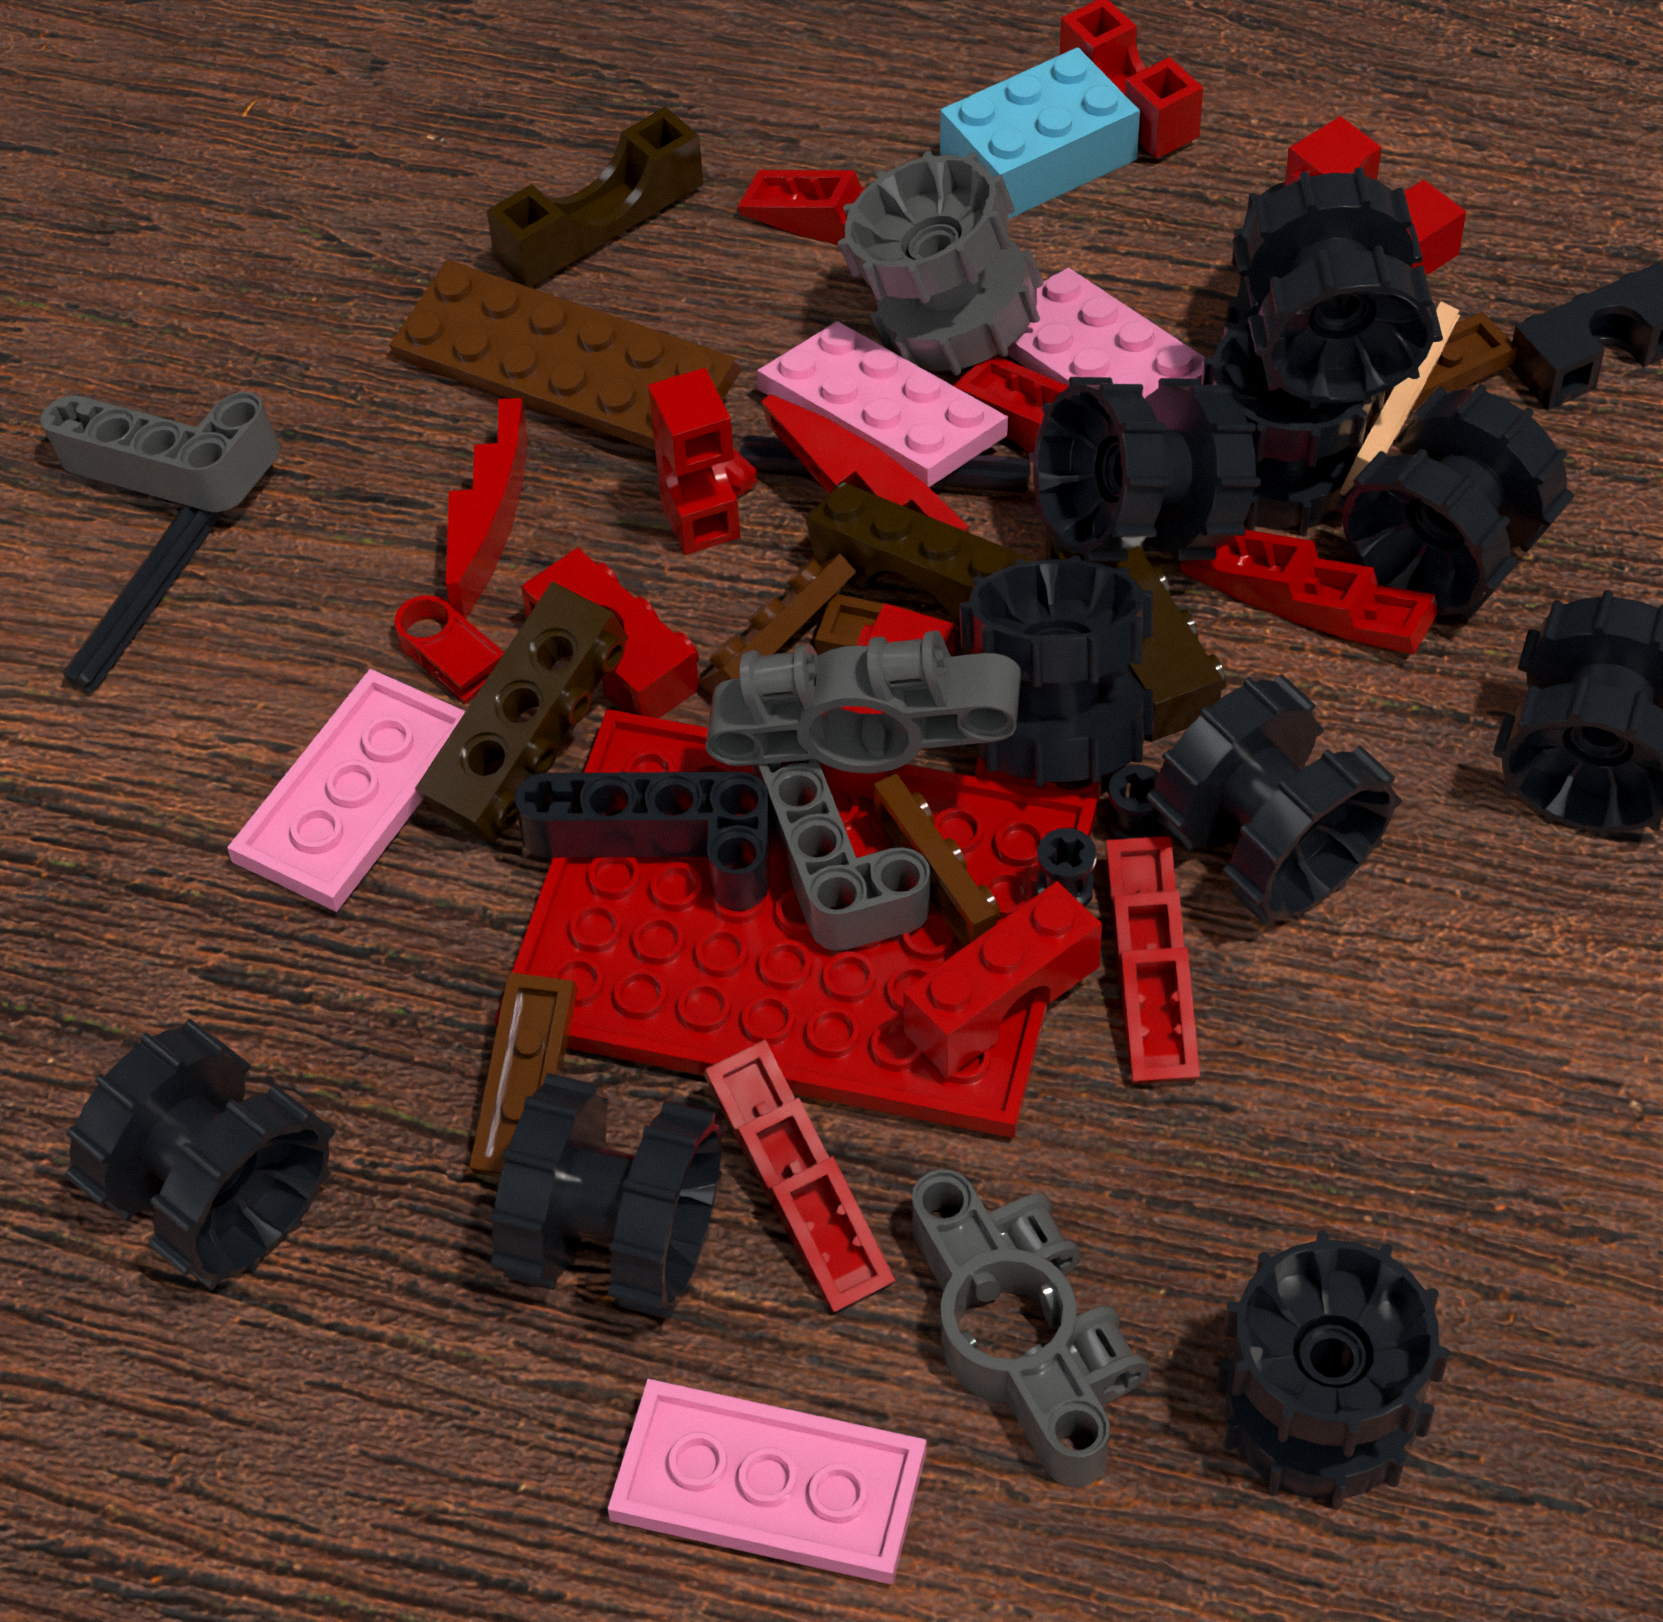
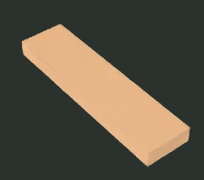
M1442 301L1440 302L1436 312L1443 340L1433 342L1427 358L1418 368L1420 374L1418 379L1407 378L1394 387L1360 449L1339 494L1344 496L1353 487V480L1379 451L1385 452L1386 455L1388 454L1393 441L1398 436L1460 317L1458 309Z

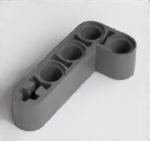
M238 392L223 398L212 408L198 427L77 395L61 397L51 402L44 409L40 417V423L63 468L68 472L210 512L225 511L238 505L275 461L280 452V442L259 396L251 392Z
M818 760L783 762L785 764L783 768H781V762L752 765L753 775L760 778L767 788L770 826L809 931L816 943L826 949L835 951L848 950L911 932L920 928L927 921L930 913V870L926 859L915 850L903 847L891 848L856 858ZM823 855L824 857H817V858H815V857H812V856ZM895 889H906V890H908V891L896 892V891H893V890H895ZM836 906L846 907L844 909L838 910L830 909L831 907Z

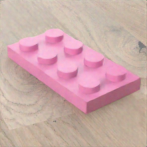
M1069 267L1051 276L1048 280L1044 281L1041 287L1037 288L1038 302L1036 309L1040 320L1036 323L1031 322L1022 335L1007 348L1008 355L1027 369L1069 386L1070 377H1111L1113 384H1142V396L1146 398L1159 388L1158 381L1160 378L1200 379L1202 385L1204 356Z
M838 321L757 370L758 390L768 396L770 394L828 418L879 448L928 487L1007 436L1008 416Z
M369 669L227 847L231 861L337 912L423 800L415 790V787L466 711Z
M648 1379L608 1506L610 1521L893 1585L927 1453V1440Z

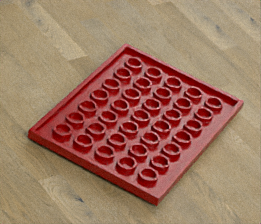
M606 709L584 773L744 772L753 775V766L729 765L712 758L706 751L705 746L708 727ZM781 762V768L785 767V764ZM906 764L900 776V779L911 794L919 792L924 797L932 812L934 826L944 840L952 838L957 843L965 858L967 873L977 887L984 884L994 895L1001 913V919L996 924L1037 896L1038 874L1041 871L1037 860V848L1040 840L1047 833L1058 828H1073L1091 837L1097 811V799ZM829 786L856 858L894 848L875 822L874 800ZM772 829L770 879L767 896L760 904L753 908L740 911L722 906L713 897L708 857L553 858L511 972L575 982L578 991L567 1048L704 1076L703 1071L706 1068L766 1039L793 1094L1015 1138L1049 1005L1034 988L1025 993L1010 1007L1003 1017L999 1027V1041L947 1078L904 1034L903 991L964 948L930 900V913L927 921L920 928L911 932L848 950L835 951L826 949L816 943L809 931ZM816 855V856H812V857L817 858V857H824V856H823V855ZM740 866V867H734V868H731V869H742V868H745V867H741V866ZM895 889V890H893V891H896V892H904V891H908V890H906V889ZM836 906L831 907L830 909L838 910L844 909L846 907ZM503 997L498 1008L496 1017L494 1019L496 1030L498 1026Z

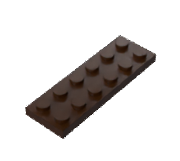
M448 259L389 344L395 358L508 399L522 398V402L525 405L654 451L655 445L648 384L706 367L723 401L741 372L736 357Z

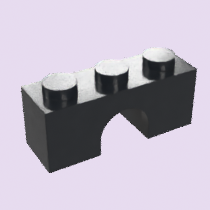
M1658 262L1636 273H1627L1611 284L1590 293L1579 294L1568 303L1543 314L1531 315L1520 324L1515 325L1512 343L1517 347L1514 364L1508 367L1543 406L1550 410L1596 389L1605 351L1603 346H1614L1627 351L1642 367L1663 359V266Z

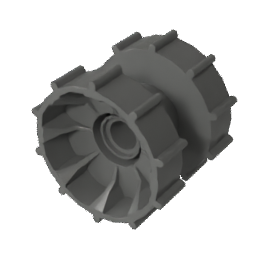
M926 151L923 154V158L904 163L886 173L883 170L877 171V179L863 190L855 202L843 206L847 216L845 238L839 240L838 245L852 276L862 275L874 292L878 311L873 312L870 317L885 348L893 346L899 356L922 369L933 371L951 370L954 376L959 375L961 369L979 364L997 354L1002 357L1007 356L1009 353L1007 348L1022 335L1031 322L1036 323L1040 320L1036 309L1038 302L1037 288L1041 287L1044 282L1031 250L1022 252L1016 243L1009 238L1008 215L1013 213L1015 208L1001 175L992 177L988 170L980 164L977 154L974 152L970 153L967 157L954 155L933 156L931 151Z

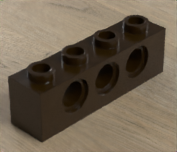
M553 581L550 583L415 787L417 793L434 812L492 844L496 842L503 830L513 826L518 819L515 803L517 788L525 779L536 774L547 773L551 769L557 757L558 745L571 725L578 724L589 710L592 693L605 673L612 672L618 666L624 655L625 643L629 637L614 613ZM573 656L566 667L557 671H551L553 665L559 659ZM533 707H539L532 719L524 723H517L524 711ZM497 759H505L497 772L483 776L486 767L491 762Z

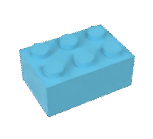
M1077 47L940 109V155L967 157L970 153L974 152L977 154L980 164L988 170L992 177L1001 175L1015 208V211L1008 215V219L1137 160L1140 110Z

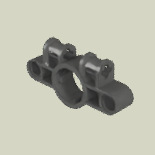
M927 631L923 639L887 642L886 638L882 636L872 637L869 640L868 646L840 647L826 651L819 656L810 644L798 645L795 652L761 655L758 650L744 651L740 660V678L723 681L715 687L705 746L706 751L712 758L729 765L745 766L816 759L825 765L847 772H886L910 762L920 749L996 742L1013 735L1017 728L1021 670L1015 661L1007 656L996 653L951 657L939 631ZM840 707H868L885 713L860 714L841 709Z
M944 1169L928 1172L918 1180L913 1188L912 1228L916 1244L944 1291L941 1300V1348L949 1371L964 1388L977 1396L996 1402L1008 1403L1045 1470L1054 1481L1067 1487L1076 1488L1091 1485L1101 1477L1107 1463L1110 1423L1102 1405L1127 1394L1141 1384L1150 1371L1144 1356L1134 1355L1118 1328L1121 1320L1114 1307L1109 1305L1099 1306L1076 1316L1075 1296L1065 1275L1075 1268L1082 1255L1075 1242L1064 1239L1052 1219L1053 1206L1047 1195L1041 1193L1031 1194L988 1213L973 1186L963 1175L953 1170ZM938 1209H950L957 1213L953 1217L946 1219L930 1215L932 1211ZM1001 1293L1024 1295L1040 1303L1049 1327L1052 1329L1058 1326V1331L1052 1341L1043 1348L1041 1344H1038L1021 1357L1009 1359L992 1357L978 1350L977 1343L968 1330L960 1332L958 1323L965 1311L979 1300L988 1302L999 1298ZM1080 1435L1089 1439L1092 1445L1083 1450H1071L1063 1446L1059 1441L1066 1436Z

